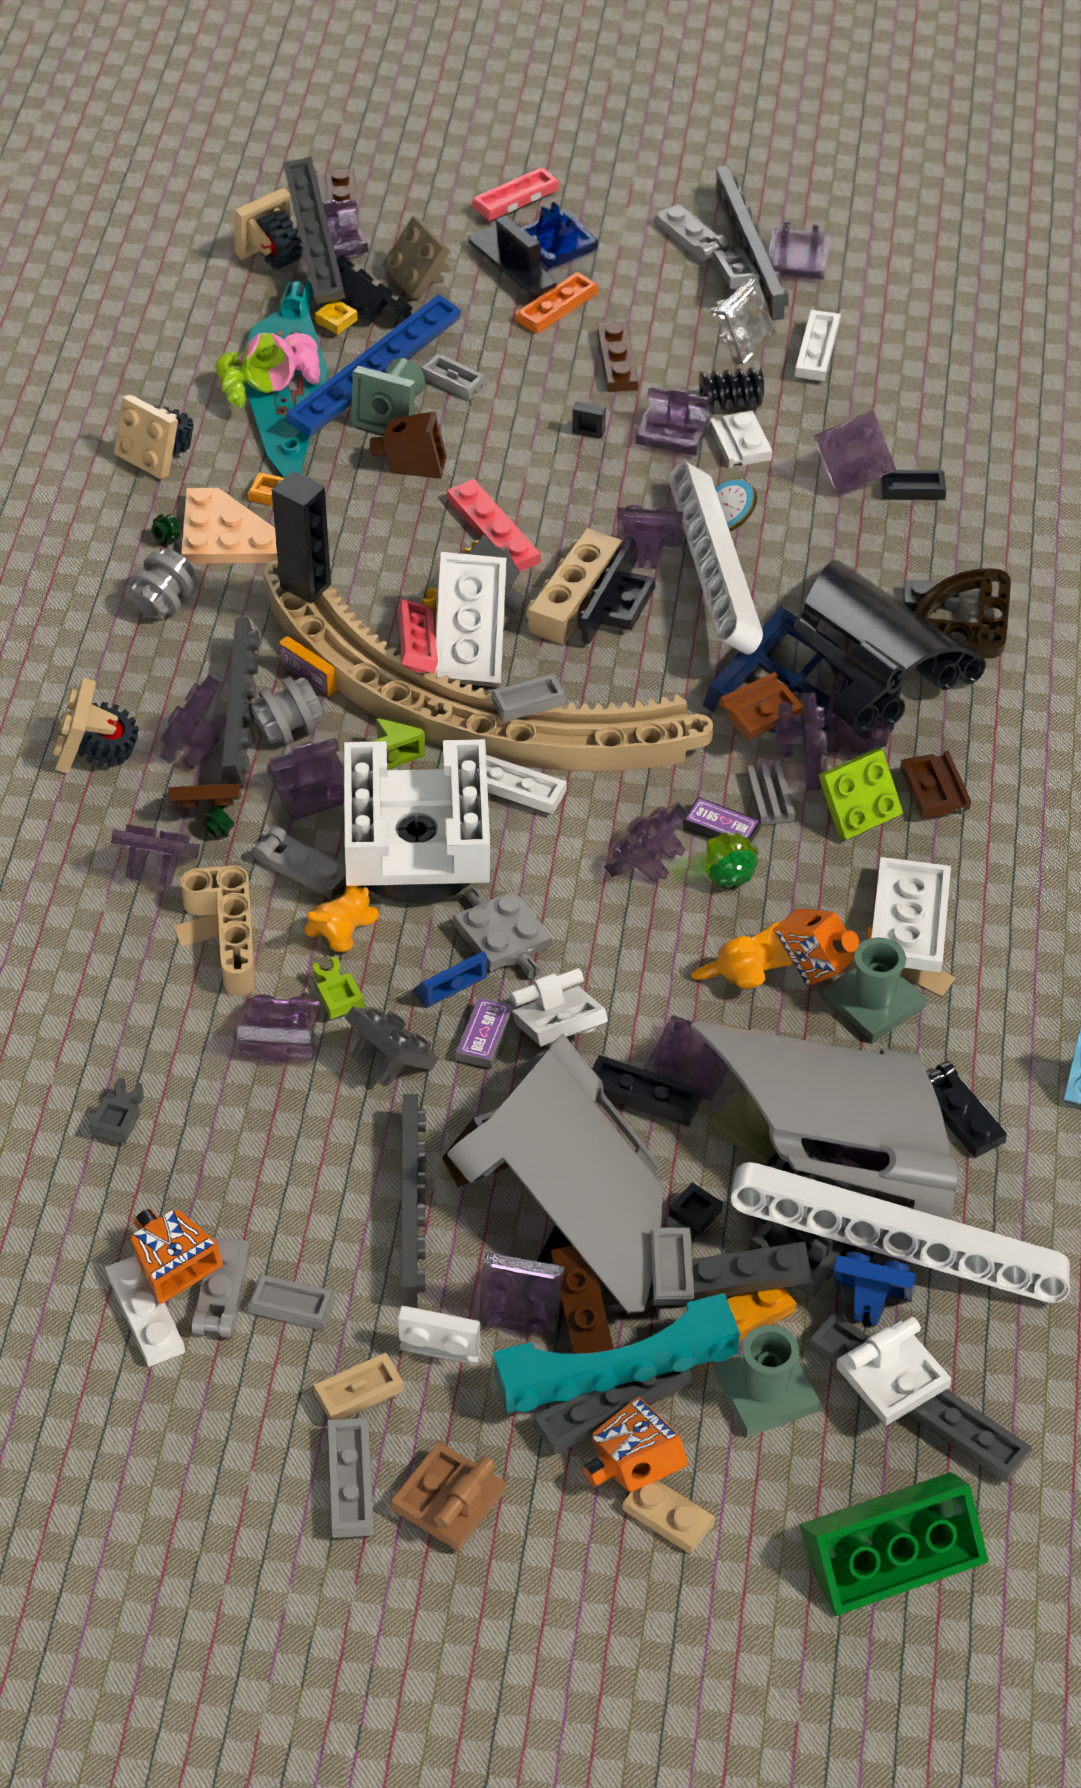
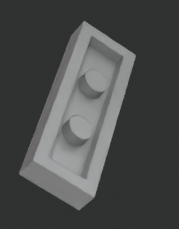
M368 1418L328 1420L333 1538L374 1535Z

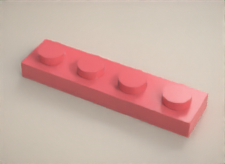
M475 479L447 490V500L480 537L485 535L497 547L508 549L520 572L541 563V553Z
M401 598L397 610L401 664L417 673L427 671L434 674L438 663L433 607Z

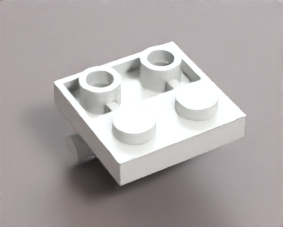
M579 968L558 976L553 973L533 981V985L511 993L515 1006L537 999L536 1002L512 1010L515 1024L540 1047L551 1046L562 1033L566 1037L576 1033H589L595 1030L597 1025L608 1022L605 1008L579 986L562 992L565 988L584 982L583 974Z
M914 1317L884 1328L869 1337L865 1343L837 1359L836 1368L885 1426L943 1392L951 1384L952 1378L915 1337L914 1334L921 1331V1327Z

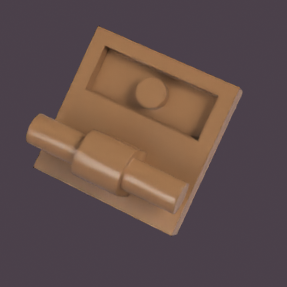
M438 1442L391 1500V1510L459 1552L505 1493L506 1482L491 1473L496 1464L489 1457L482 1456L479 1462L475 1464L443 1443Z

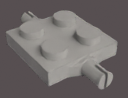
M472 887V890L469 888L464 896L473 907L454 914L453 925L476 954L482 951L487 954V969L491 972L503 966L517 964L527 974L528 978H533V975L534 977L539 975L541 968L531 957L551 947L552 936L515 891L492 900H486L477 887Z

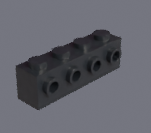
M292 471L282 481L276 483L272 489L280 588L312 603L331 586L325 487L310 478Z

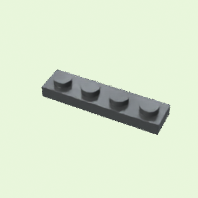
M689 1369L682 1372L671 1371L656 1375L647 1381H632L617 1385L608 1391H593L577 1395L572 1400L560 1402L534 1415L533 1425L553 1455L592 1436L594 1431L637 1397H640L650 1406L691 1385L693 1375Z

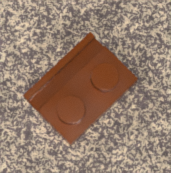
M775 672L720 698L718 706L728 712L727 717L746 740L752 739L801 715L803 705L784 683L781 684L776 679L778 675Z

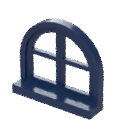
M780 607L762 627L763 637L756 651L749 655L739 652L708 687L703 706L714 713L719 707L720 698L737 690L753 671L760 667L769 674L775 672L778 675L777 679L786 684L792 693L795 690L823 708V710L812 715L797 716L768 731L787 736H807L823 732L841 720L833 712V704L839 694L853 682L793 630L796 620H800V618ZM816 631L820 636L842 650L832 639L820 631ZM787 634L817 652L798 675H795L767 657ZM823 658L831 667L836 679L837 689L834 699L804 681Z

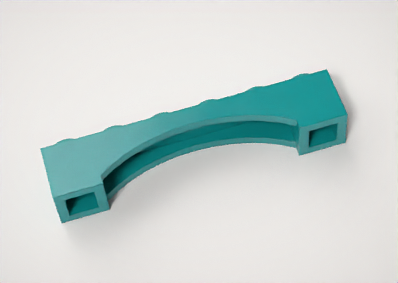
M725 1293L687 1302L686 1312L669 1327L645 1340L622 1348L596 1353L565 1354L534 1349L532 1342L494 1351V1376L506 1413L526 1412L535 1409L539 1405L555 1401H569L577 1395L593 1391H608L617 1385L632 1381H647L656 1375L671 1371H686L695 1365L710 1361H725L731 1356L739 1354L740 1331Z

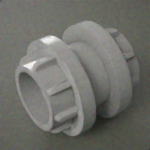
M161 549L159 553L151 552L143 562L145 570H136L129 578L131 589L128 595L131 602L142 613L154 619H163L166 614L175 615L181 607L179 597L188 598L195 590L193 579L196 577V573L191 563L173 550Z
M290 676L281 680L284 690L274 695L266 687L259 691L260 698L252 702L251 710L266 740L272 744L282 740L286 745L293 741L292 730L302 726L306 733H310L316 730L315 723L322 720L324 713L320 702L308 680L302 677L295 681Z

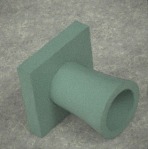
M404 358L392 360L384 373L357 366L353 371L351 425L384 434L390 419L413 415L414 397L419 395L425 387V377L419 366Z
M882 937L870 938L860 943L854 953L856 968L823 990L822 999L871 1043H874L924 1009L927 1001L923 994L901 976L906 963V954L903 948L893 940Z
M764 1325L753 1329L744 1339L742 1355L714 1364L713 1374L746 1438L820 1411L821 1402L798 1361L800 1353L799 1344L794 1335L785 1328L775 1325Z

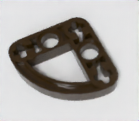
M993 568L973 569L954 574L931 588L921 599L915 612L949 635L954 632L964 634L967 640L962 644L981 657H998L1003 653L1007 639L1011 590L1010 576L1003 570ZM992 582H998L999 590L997 597H991ZM980 589L977 623L929 618L934 610L950 597L968 590ZM988 608H997L1001 611L1002 616L997 619H991L985 615L984 611ZM989 630H995L994 645H988L987 637Z

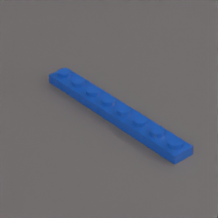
M438 294L287 412L285 421L310 438L352 405L353 371L357 366L384 373L392 360L397 358L410 359L458 321L462 310Z

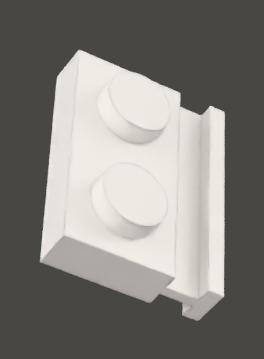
M753 410L723 416V420L718 421L715 418H710L709 428L728 468H733V464L741 463L744 466L772 460V449Z
M407 1306L401 1307L398 1317L399 1340L401 1341L400 1350L472 1365L478 1364L481 1349H479L481 1343L480 1321Z

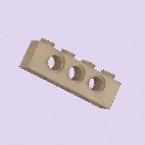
M589 528L585 530L580 539L576 538L565 559L562 558L558 562L554 575L543 583L541 593L536 600L532 599L526 609L528 633L564 646L578 626V618L581 611L587 609L593 590L598 589L602 583L606 568H610L613 564L617 549L622 547V540Z

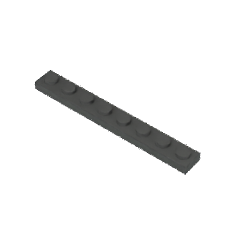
M727 165L716 167L717 195L740 247L744 249L760 274V286H758V289L772 321L784 319V307L789 305L787 289L781 287L780 274L778 271H774L773 258L771 255H767L765 240L759 238L758 224L752 222V212L750 207L745 206L743 191L739 192L737 177L731 175Z

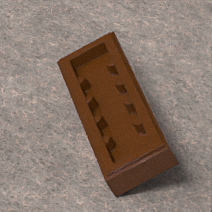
M573 1245L551 1250L574 1354L613 1350L614 1347L597 1275Z

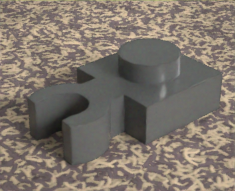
M905 579L903 604L915 611L921 599L937 584V581ZM959 594L950 597L938 607L948 611H958L960 607Z
M119 1078L114 1085L115 1098L104 1096L89 1124L90 1134L126 1144L140 1116L138 1104L144 1098L143 1084L138 1082L134 1091L124 1092L126 1089L125 1079Z

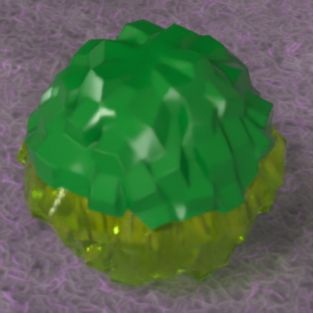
M725 832L707 841L705 871L708 874V879L715 881L719 885H725L727 888H733V885L742 886L745 882L750 881L755 873V867L758 865L757 856L759 852L757 847L753 846L747 837L742 836L738 832L734 834Z

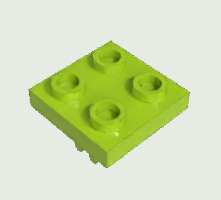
M873 749L818 774L839 839H850L903 814L883 749Z

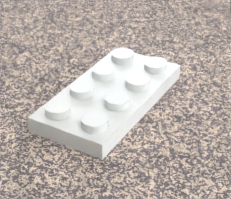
M440 552L435 626L438 656L435 670L438 673V679L447 675L449 676V683L460 680V684L500 686L506 558Z
M880 857L871 938L882 937L898 943L906 954L904 968L941 972L951 866Z

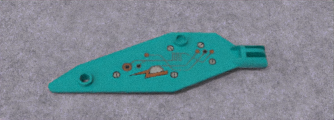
M287 281L279 310L251 328L247 341L248 345L257 334L263 332L276 334L282 339L291 334L301 333L312 337L318 346L317 353L320 362L319 383L313 385L307 382L301 371L295 369L294 377L288 386L281 391L259 392L247 382L244 383L267 458L283 478L292 471L301 475L311 437L308 438L285 421L287 412L324 384L329 374L309 315L314 296L312 285L309 281H306L305 288L302 281H294L293 285L290 281Z

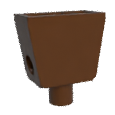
M436 412L392 418L387 423L384 437H371L369 442L371 456H387L390 469L394 474L442 478L447 455Z

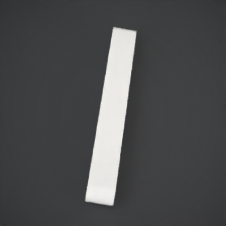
M681 461L672 470L669 484L717 637L720 641L744 654H752L762 641L763 631L712 477L688 462Z
M744 1163L735 1171L731 1202L738 1211L744 1214L1044 1302H1061L1069 1295L1070 1262L1064 1254L1058 1251L758 1163Z

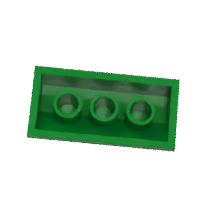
M952 1472L799 1524L809 1564L833 1614L836 1616L989 1562L970 1484Z

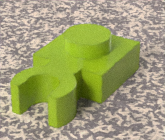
M331 957L332 969L328 971L322 970L317 962L313 963L314 979L318 982L316 984L317 994L330 1019L347 1014L352 1006L358 1008L365 1007L364 997L352 974L349 972L341 975V964L337 957Z

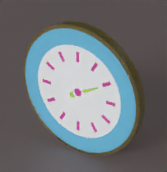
M742 478L729 479L715 487L729 532L737 529L748 520L757 503L756 489L749 481Z

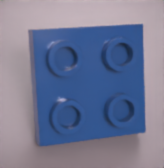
M847 1252L846 1257L837 1255L834 1267L835 1284L855 1288L854 1314L857 1323L862 1321L865 1313H869L870 1324L876 1326L889 1297L912 1302L916 1273L909 1272L908 1265L894 1261H886L885 1266L870 1263L869 1256L855 1252Z

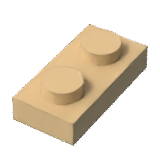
M386 1352L314 1384V1394L329 1420L345 1419L404 1392V1382Z
M659 1480L631 1492L623 1502L624 1512L690 1555L714 1525L715 1516Z

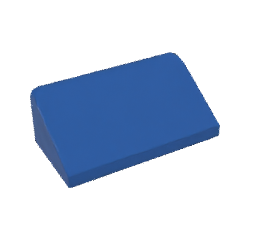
M482 951L421 982L413 989L414 994L424 1007L427 1008L487 978V954Z

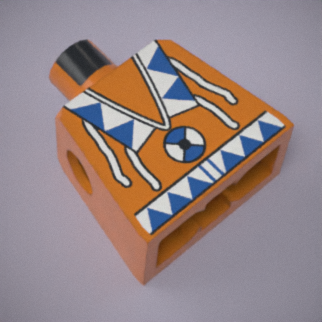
M795 909L773 928L806 986L839 974L855 960L854 953L859 946L858 935L852 930L847 931L838 914L834 911Z
M146 1209L136 1216L134 1224L139 1231L135 1232L130 1240L136 1259L160 1305L223 1266L218 1243L180 1210H172L159 1218L152 1209Z
M637 1397L593 1432L591 1439L598 1457L585 1464L582 1468L586 1478L595 1488L613 1477L626 1491L634 1492L643 1486L685 1468L689 1463L680 1435L644 1400Z

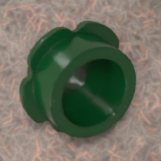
M159 514L153 520L151 531L157 541H160L162 544L171 545L175 539L180 537L181 527L173 515Z
M215 806L209 812L204 811L203 814L206 818L203 822L204 827L216 838L221 834L229 837V831L235 826L232 819L218 806Z

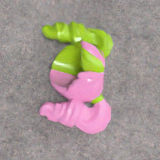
M263 332L257 334L245 347L243 353L229 351L218 357L215 370L220 378L221 389L226 394L228 401L241 409L246 403L245 387L243 385L246 382L259 392L281 391L288 386L294 377L295 369L301 371L307 382L313 385L320 382L318 346L312 337L301 333L288 335L285 339L272 333Z

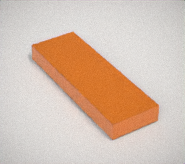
M576 272L556 285V288L547 291L515 313V321L537 335L598 294L599 285Z

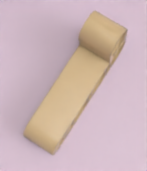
M219 866L188 870L182 875L180 880L184 909L189 914L197 916L218 914L220 961L224 989L233 996L247 995L253 991L256 985L248 874L239 866Z

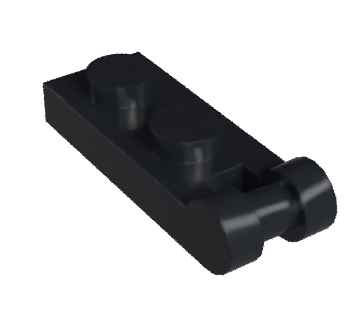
M950 1061L937 1065L936 1070L931 1073L927 1072L937 1096L944 1122L974 1158L1006 1143L1007 1133L960 1079L956 1068ZM943 1084L947 1090L941 1092L937 1086Z

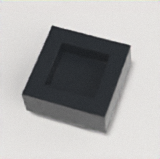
M576 401L572 412V433L602 439L606 426V407Z
M692 1182L669 1206L668 1216L700 1236L722 1212L723 1202Z

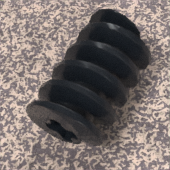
M753 367L748 368L746 376L741 368L735 370L734 376H732L729 369L723 371L722 377H720L717 370L711 372L709 379L705 371L699 372L701 405L703 402H706L709 410H713L715 401L719 402L721 409H725L727 400H731L733 408H737L739 399H743L745 406L749 407L751 398H755L757 405L762 406L764 378L761 368L758 371V375Z

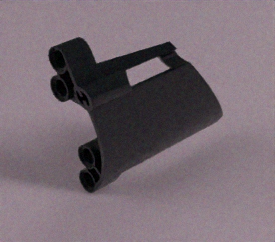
M836 559L828 563L818 576L805 600L800 620H796L793 628L798 635L853 682L836 698L833 704V712L837 717L861 733L870 730L877 720L886 726L893 725L900 720L905 711L904 700L900 698L902 683L906 673L915 666L916 671L922 677L941 690L952 688L958 679L967 684H972L982 677L986 668V661L983 657ZM820 619L859 646L848 654L844 653L816 633Z

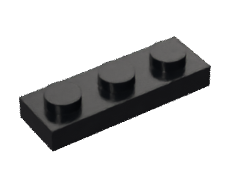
M602 1055L598 1056L592 1067L602 1080L604 1094L609 1100L688 1127L703 1099L702 1089Z

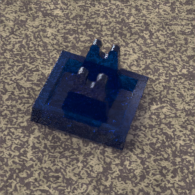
M555 201L551 203L550 210L545 205L541 207L539 220L521 227L539 242L541 246L540 261L548 269L598 249V239L567 209L560 211L559 205Z

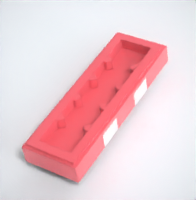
M541 167L472 198V207L488 221H491L559 190V181Z

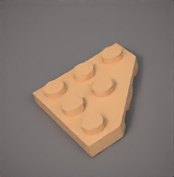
M187 488L181 555L191 564L269 563L278 560L275 528L219 488Z

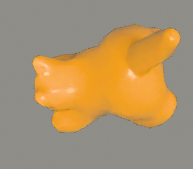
M346 886L345 892L341 897L317 905L312 911L307 913L308 922L304 926L305 934L312 938L321 935L327 937L330 949L335 952L344 953L350 951L354 945L352 938L354 929L358 926L370 925L376 922L380 916L377 908L369 907L370 897L368 888Z
M781 921L772 924L751 938L749 936H738L724 943L718 951V959L693 971L691 978L694 980H706L723 975L730 984L737 985L742 989L760 986L765 981L764 971L793 964L773 931V928Z

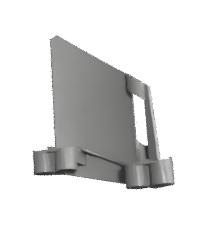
M696 1021L691 1024V1029L715 1050L744 1085L769 1124V1136L774 1149L784 1161L789 1162L792 1169L910 1199L908 1208L951 1220L955 1190L958 1183L957 1164L950 1155L947 1133L939 1102L927 1072L923 1068L920 1055L884 1048L881 1049L879 1054L703 1021ZM802 1138L884 1152L889 1155V1165L884 1170L878 1172L813 1160L805 1153L801 1140Z
M562 1033L544 1054L539 1053L518 1069L516 1075L522 1082L489 1120L460 1140L450 1149L447 1155L471 1184L482 1175L485 1178L490 1176L499 1165L506 1162L626 1313H641L644 1311L652 1282L651 1228H661L662 1186L655 1178L659 1167L657 1160L605 1096L602 1080ZM596 1099L636 1147L635 1152L598 1108Z

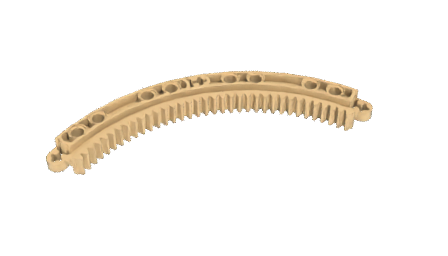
M278 560L269 562L263 569L264 583L270 596L271 610L286 636L292 638L335 667L337 690L356 705L380 719L421 728L425 733V740L443 747V740L485 739L486 755L519 766L561 771H620L684 763L687 750L707 746L712 741V720L703 714L688 715L686 699H683L678 694L674 695L673 702H670L666 697H662L661 704H657L653 699H649L648 706H644L640 701H636L633 708L627 702H623L621 709H617L614 703H610L608 709H603L601 704L597 703L594 710H590L587 703H583L580 709H576L574 703H570L566 709L560 706L503 722L491 700V693L487 696L484 695V688H479L477 691L472 692V684H467L465 687L460 688V680H455L450 684L449 676L445 675L438 679L436 670L434 674H427V671L417 673L402 665L401 654L397 656V649L395 647L388 649L386 641L379 642L377 634L371 635L369 627L363 628V621L356 620L354 612L349 613V606L343 605L342 598L337 597V591L332 589V583L315 601L309 603L280 588V582H278L277 578L279 575Z

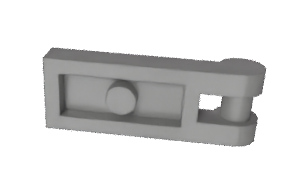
M680 204L656 214L655 224L701 262L711 259L713 251L723 250V252L729 250V243L724 235H716Z
M743 248L733 249V252L724 253L723 250L713 251V266L720 271L730 289L746 291L753 286H760V274Z
M273 826L266 834V840L258 842L251 850L253 857L261 864L330 899H333L346 885L345 864L288 836L278 826ZM277 848L283 852L281 854H278L274 851Z
M212 1237L218 1243L223 1266L202 1280L197 1308L192 1320V1333L205 1335L206 1331L219 1332L221 1337L232 1338L241 1302L251 1245L250 1241ZM210 1313H219L222 1315L221 1317L210 1316Z

